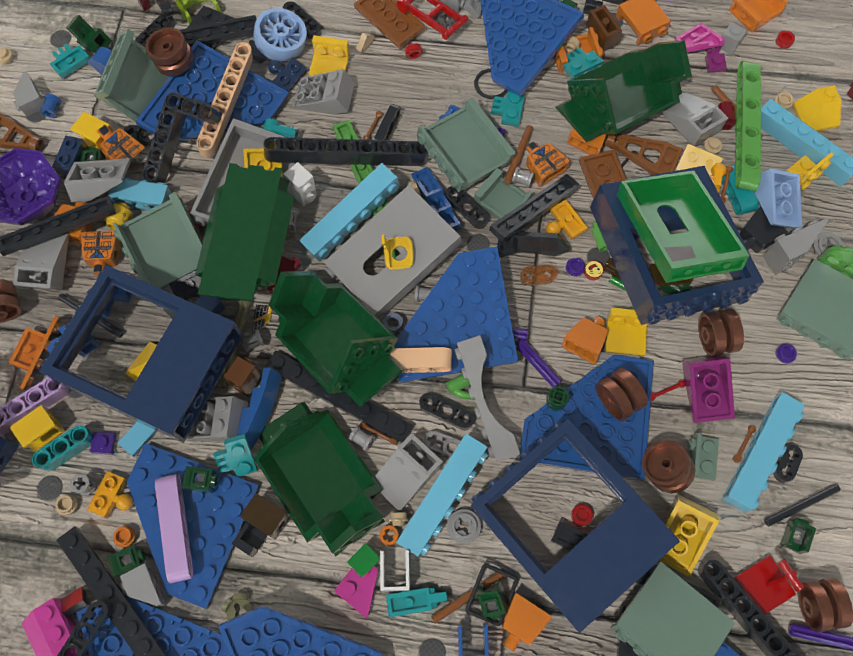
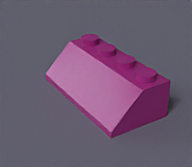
M52 598L35 608L21 623L36 656H57L76 627L72 616L66 617L62 613V599ZM70 648L65 656H77V650Z

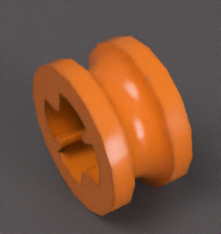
M388 525L380 531V540L384 545L392 546L397 543L399 534L395 527ZM390 530V533L392 531L395 533L393 540L388 542V539L385 541L383 538L386 536L385 531Z

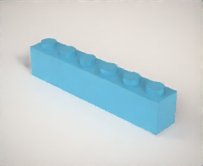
M771 98L761 108V129L799 157L802 158L806 155L816 165L832 152L834 154L830 159L832 163L823 171V174L841 187L853 175V157Z
M381 163L299 240L301 244L318 262L325 259L335 246L340 245L349 233L354 232L363 220L370 217L373 210L380 207L390 194H394L398 190L400 183L397 176Z
M783 392L774 397L722 500L744 513L756 509L760 502V499H758L760 493L764 492L769 484V481H767L769 475H772L777 469L778 464L776 461L778 457H781L786 451L787 447L784 445L787 439L790 440L795 433L793 427L804 415L802 410L805 404Z
M465 434L397 540L398 544L417 557H420L421 554L426 555L431 547V544L428 542L433 535L437 537L443 528L440 523L444 517L448 519L454 510L452 504L456 499L460 500L464 495L466 489L463 487L467 481L471 483L477 474L475 468L478 463L482 465L488 456V453H486L487 446Z

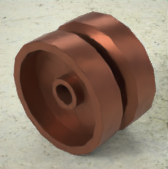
M172 27L162 28L155 31L148 38L145 46L146 52L161 74L166 76L182 74L193 63V52L187 44L184 35L178 29Z
M0 279V323L13 320L21 313L16 286L13 285V282Z
M724 309L719 310L717 313L708 312L700 315L698 321L699 338L704 351L709 356L722 355L724 352H739L743 348L744 331L736 311Z
M619 368L610 375V378H604L595 385L597 395L603 406L620 422H624L631 417L633 411L638 412L648 405V398L642 385L634 375L624 368Z
M670 440L657 441L649 446L643 455V472L652 484L662 492L670 494L679 493L687 489L693 482L696 473L694 462L684 447L677 442Z
M829 577L818 582L815 580L802 582L804 588L798 591L799 607L804 620L812 631L818 633L829 631L832 628H847L852 625V602L844 585L837 578Z

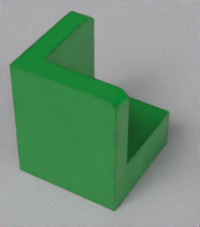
M365 543L347 563L360 577H364L374 565L377 566L380 563V557Z

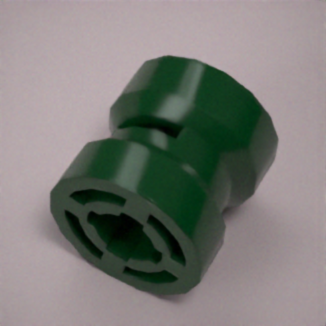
M560 386L553 387L546 398L547 407L552 411L562 410L569 400L568 391Z

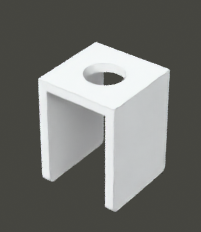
M405 550L406 587H385V552L380 551L381 592L410 591L409 550Z

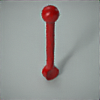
M684 380L678 381V384L668 387L655 394L651 393L650 401H654L656 397L663 395L669 391H672L678 387H685L686 382Z

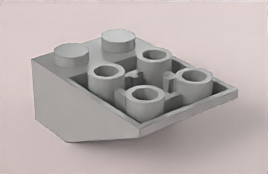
M344 69L300 78L293 108L328 114L348 112L355 81Z
M687 92L679 96L680 102L661 111L692 146H696L720 132L728 120V117L716 105Z
M827 218L821 221L818 219L814 220L807 227H798L790 235L786 236L783 234L774 240L775 243L767 248L768 251L763 256L774 275L792 268L805 255L828 222Z
M64 233L23 249L15 265L13 285L32 289L62 291L69 234Z
M233 396L209 398L186 440L224 443L225 439L237 436L242 408L248 407V402Z
M411 433L375 475L374 478L383 489L380 494L400 512L442 467L443 461Z

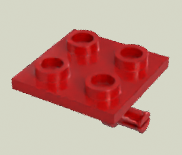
M770 555L734 577L736 582L764 615L797 595L795 591L798 592L804 588L796 576L798 573L796 570H792L786 559L777 563L783 571L782 573Z

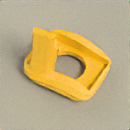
M384 234L381 235L386 267L389 270H401L412 267L414 261L412 240L406 236L389 238L387 240ZM396 247H404L407 250L406 258L401 261L395 260L392 257L393 250Z

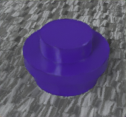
M572 258L568 260L566 271L569 275L577 277L583 274L585 264L581 259Z
M782 344L776 349V357L782 363H791L797 357L796 348L790 344Z

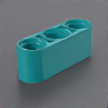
M735 164L730 165L733 167V171L730 173L726 194L735 214L742 215L757 211L759 203L754 191L735 187ZM726 174L722 177V185H724Z
M82 425L73 427L36 451L32 456L33 465L47 472L55 470L89 448L92 443L93 432ZM85 433L84 439L79 440L80 436ZM67 444L66 450L61 453L62 447ZM48 457L47 463L43 465V460Z

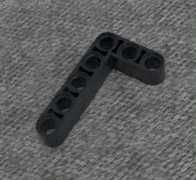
M173 92L169 93L165 98L143 169L144 179L153 183H164L167 180L186 116L215 125L221 120L220 110L195 99Z

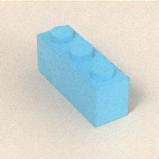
M124 177L120 184L109 189L107 196H110L113 204L122 202L130 208L149 211L170 200L168 195L172 194L168 185L161 182L156 184L146 180L137 181Z

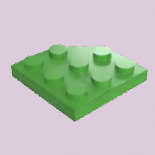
M842 245L833 246L826 249L816 259L853 279V248H842Z

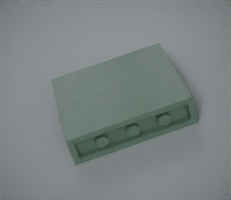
M127 29L120 33L94 96L136 122L169 76L163 75L157 70L153 61L148 56L146 48L133 40L135 33Z
M473 97L466 101L465 107L426 128H423L422 125L418 127L417 139L419 143L424 145L428 155L436 161L440 171L445 173L451 186L456 188L458 192L492 174L496 168L500 169L511 163L515 155V151Z
M176 192L168 195L170 200L122 225L116 222L113 223L116 229L114 234L119 241H122L124 245L122 250L126 257L130 258L132 262L130 266L133 272L138 274L140 280L160 289H164L169 286V283L196 271L203 244V239L182 198Z
M814 259L806 269L804 276L776 320L780 321L783 326L796 330L801 336L817 342L819 346L835 352L838 357L850 360L853 357V279Z
M657 563L649 571V577L617 623L613 624L610 628L615 631L614 634L619 640L629 643L638 656H715L735 622L664 563Z

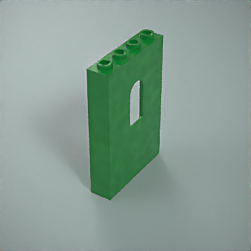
M694 170L621 181L617 197L666 283L743 270L750 255ZM662 206L674 209L688 232L670 234L657 209ZM691 246L696 258L672 262L664 247Z

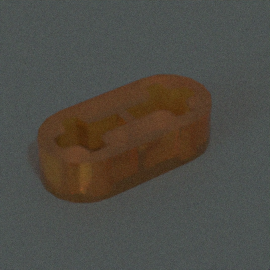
M552 265L525 267L521 271L520 281L525 286L550 284L554 282L557 271ZM545 271H548V273L551 274L550 278H547V275H544ZM526 273H529V275L532 276L531 280H528V277H525Z

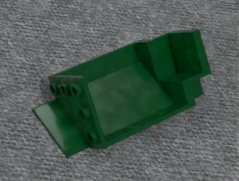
M685 40L659 42L644 50L630 51L568 80V92L571 99L555 106V108L578 134L588 142L602 134H617L680 102L679 95L682 94L680 82L692 76Z
M229 163L225 184L215 191L195 272L196 276L201 277L198 290L199 295L252 301L254 292L276 284L294 196L287 193L289 180L280 177L282 168L275 167L272 171L265 170L264 166L248 165V168L238 166V164Z
M286 271L280 273L268 304L279 316L278 321L280 323L275 336L329 394L346 392L361 407L405 370L390 355L398 338L341 283L325 284L313 271Z
M302 402L264 427L259 437L263 446L259 449L260 452L254 460L307 543L321 536L331 553L336 557L349 545L356 543L366 536L370 530L377 526L379 527L385 522L384 517L372 501L383 489L329 410L321 412L317 410L312 413L307 404Z

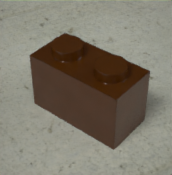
M603 5L591 10L586 26L588 29L593 27L594 32L597 33L599 46L606 50L618 45L622 30L607 7Z
M237 357L224 375V378L233 389L249 398L253 387H257L262 377L252 360L246 357L244 360Z

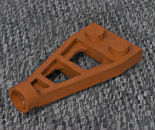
M0 114V125L9 129L5 136L0 139V148L43 150L45 142L42 138L32 135L3 114ZM16 132L23 135L19 143L11 142Z
M618 133L609 134L604 145L615 149L651 175L674 171L683 150L667 142ZM627 143L640 145L639 153L634 154L627 150ZM653 149L659 151L658 161L651 163L643 156L644 150Z

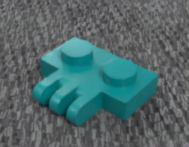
M66 43L64 44L65 51L61 47L58 48L61 54L58 55L57 52H52L56 60L51 62L50 65L61 79L90 60L89 55L80 45L71 49Z
M578 48L576 52L573 50L570 54H566L568 63L564 64L563 70L572 79L602 65L603 60L594 50L585 53L581 48Z
M507 91L506 98L495 96L490 113L495 116H501L502 125L519 127L525 93L520 97L511 91Z
M245 434L225 439L224 445L226 449L213 453L221 473L234 469L236 476L240 477L257 472V465Z

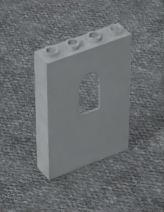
M233 118L190 212L194 223L200 226H207L215 191L225 184L229 163H235L244 168L243 149L264 148L263 143L266 138L284 136ZM282 163L283 178H285L284 173L296 163Z
M408 185L326 259L324 263L328 267L326 269L327 273L332 278L336 276L340 280L338 283H341L379 320L462 244V239ZM384 234L387 240L404 236L412 240L414 250L412 267L401 270H389L385 267L374 276L367 275L364 272V263L383 246L381 235ZM396 247L400 254L395 260L401 261L405 259L407 250L404 247Z

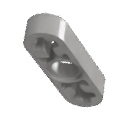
M430 431L424 437L425 446L431 451L451 458L452 454L447 451V445L455 443L458 446L461 442L458 439L436 431ZM435 436L440 443H442V439H445L443 450H440L441 445L436 443L430 446L428 438L432 439Z

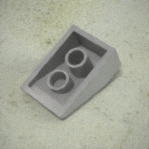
M130 158L74 162L64 181L71 202L91 201L120 184L131 162Z

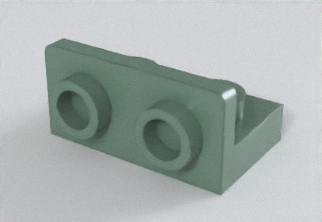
M696 433L689 439L688 449L691 450L690 457L694 462L696 471L694 478L709 481L716 480L719 439L703 437L702 433Z

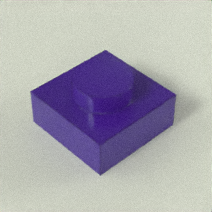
M94 432L90 453L113 455L117 435L114 433Z

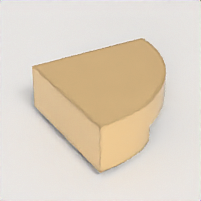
M362 33L356 50L360 52L365 51L375 36L370 33Z

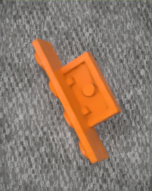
M54 316L46 334L28 327L25 328L8 362L12 366L27 371L19 390L24 391L25 387L30 388L35 378L31 375L34 369L38 370L43 361V358H40L43 350L48 351L46 347L51 343L49 338L52 333H57L61 324L57 322L58 316Z

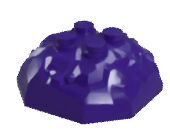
M14 148L0 157V223L23 226L44 217L52 211L58 198L61 179L41 151Z

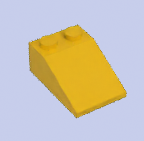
M678 494L666 516L664 524L680 542L659 561L690 577L719 523L718 514Z

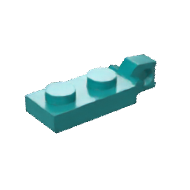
M423 588L386 595L388 615L390 618L431 611L438 608L437 602L448 601L447 593H435V588Z

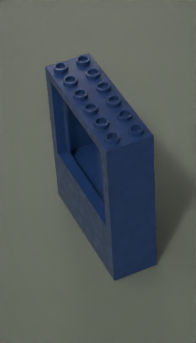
M705 166L645 176L651 177L694 170L747 250ZM621 181L600 185L590 205V209L641 325L648 323L649 325H654L665 319L671 321L683 315L689 317L696 312L703 311V313H706L718 307L724 309L732 304H744L750 300L749 298L752 294L756 293L758 288L764 283L750 255L743 270L729 272L733 279L731 282L661 297L635 241L640 236L617 197ZM667 206L657 209L669 232L686 229L674 209Z
M106 265L98 274L93 287L88 290L83 303L77 307L71 322L65 326L64 333L55 342L52 352L43 361L39 372L76 393L184 443L244 335L235 322ZM119 288L175 313L127 397L68 370Z
M567 419L565 422L560 420L552 427V433L549 436L544 434L538 439L535 444L536 448L533 450L528 448L520 456L519 459L521 461L518 464L511 463L504 470L505 475L501 479L498 477L494 478L488 484L489 489L484 494L481 491L471 499L474 503L470 506L574 628L581 633L678 544L680 540L573 423ZM566 440L618 497L622 504L546 571L491 505Z

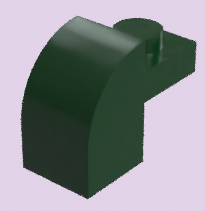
M76 15L66 27L77 39L76 42L93 53L100 47L107 48L112 42L100 28H92L80 15Z

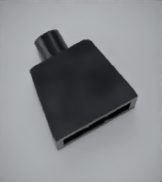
M759 207L739 234L747 250L752 249L755 253H760L774 244V240L777 237L786 234L788 231L784 227L771 225L762 207Z

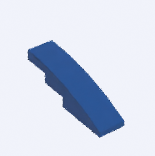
M426 167L412 173L411 177L416 182L422 198L455 231L461 229V223L453 213L452 206L444 196L442 187L429 168Z
M263 368L260 387H253L250 406L242 408L237 436L245 434L251 451L266 425L278 393L282 374L272 368Z

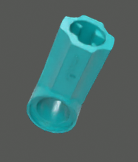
M271 118L265 120L262 128L284 137L298 138L299 134L297 128L281 125L277 120Z

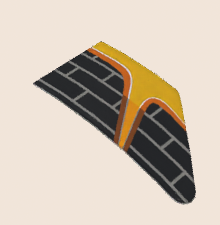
M256 304L252 333L256 329L260 330L270 321L272 308L269 305Z

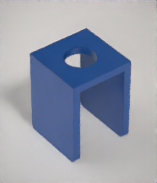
M457 625L458 656H463L462 625ZM482 625L484 656H489L488 625Z

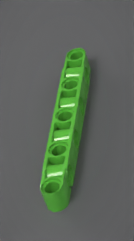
M741 61L737 70L735 187L757 191L761 180V65L759 63Z

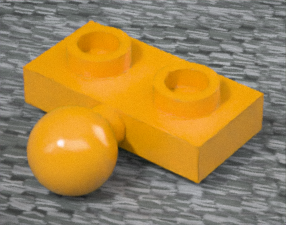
M722 163L713 165L711 169L712 175H710L718 193L722 177L726 174V166Z
M567 200L550 209V213L557 222L552 221L547 224V233L559 234L562 228L568 237L573 240L587 231L588 227Z
M107 471L87 510L107 519L115 504L122 511L129 510L133 506V498L129 494H121L127 479Z

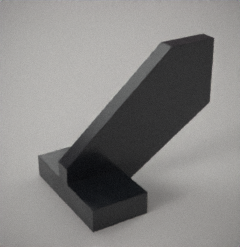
M518 231L504 242L498 239L497 244L500 258L514 254L517 251L555 257L569 252L570 249L558 233Z

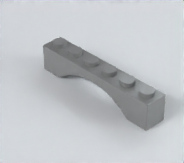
M481 336L458 342V348L455 349L458 360L462 359L464 367L461 370L464 379H469L471 387H468L471 399L475 398L477 407H474L477 418H482L484 426L481 427L484 439H489L491 446L487 448L491 459L495 458L496 462L520 455L514 434L495 419L484 399L482 372L487 354Z

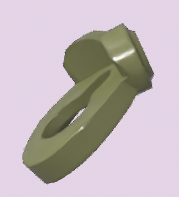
M245 593L234 594L233 598L230 597L224 601L221 608L227 614L228 620L236 616L237 611L234 607L236 603H239L241 609L247 612L254 609L248 601V595Z

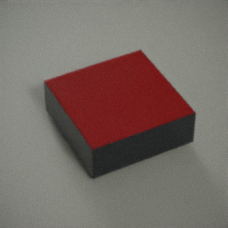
M82 587L62 598V613L66 617L87 605L86 591Z

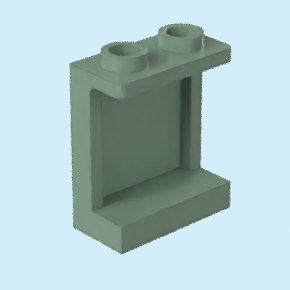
M496 168L475 192L474 201L482 209L499 220L532 198L533 193L529 191L526 194L511 183L510 185L504 184V178H502L503 171Z

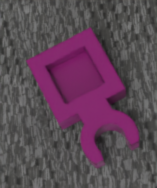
M721 46L715 47V49H706L705 62L707 73L726 71L725 54L719 53Z

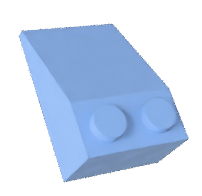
M776 169L761 172L760 185L757 191H755V195L770 224L792 229L802 227L800 174Z

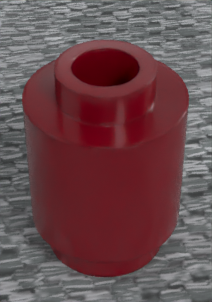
M729 101L721 102L718 108L728 117L722 129L728 130L736 125L735 107Z

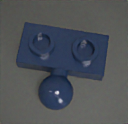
M293 58L284 69L277 60H272L268 65L270 73L277 75L272 83L287 92H290L307 72V67Z

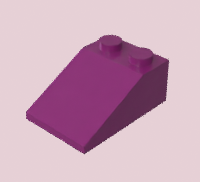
M718 355L682 359L683 376L686 382L685 387L693 422L700 423L735 418L730 358Z

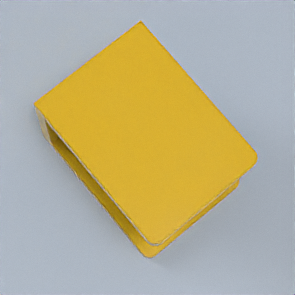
M83 112L70 128L72 132L81 136L80 138L85 141L89 148L96 147L100 149L99 145L104 139L96 131L103 125H106L114 133L110 124L86 112Z
M42 405L10 427L22 447L26 448L29 446L33 452L38 451L65 432V429L54 413Z

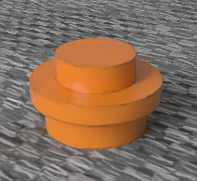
M129 526L119 527L113 535L114 543L121 548L129 547L135 540V531Z

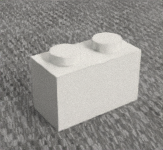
M297 162L284 173V177L289 180V193L304 207L316 198L317 192L313 176Z

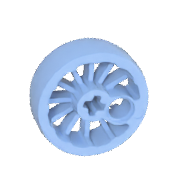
M272 8L258 16L254 25L253 37L256 47L264 56L272 60L285 62L290 61L292 58H297L302 53L306 44L307 31L302 19L292 11Z

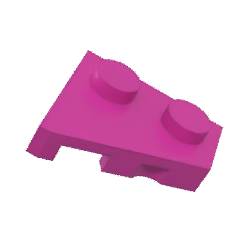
M703 23L696 25L675 38V41L685 40L687 53L723 46L725 43V38Z
M373 566L364 577H360L351 568L334 590L335 593L365 618L369 616L378 569Z

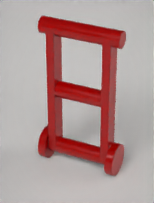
M399 0L396 3L401 13L405 14L409 11L442 34L444 40H447L469 20L466 15H460L440 0H426L435 6L427 14L411 5L415 0ZM442 11L456 20V22L446 29L432 18Z

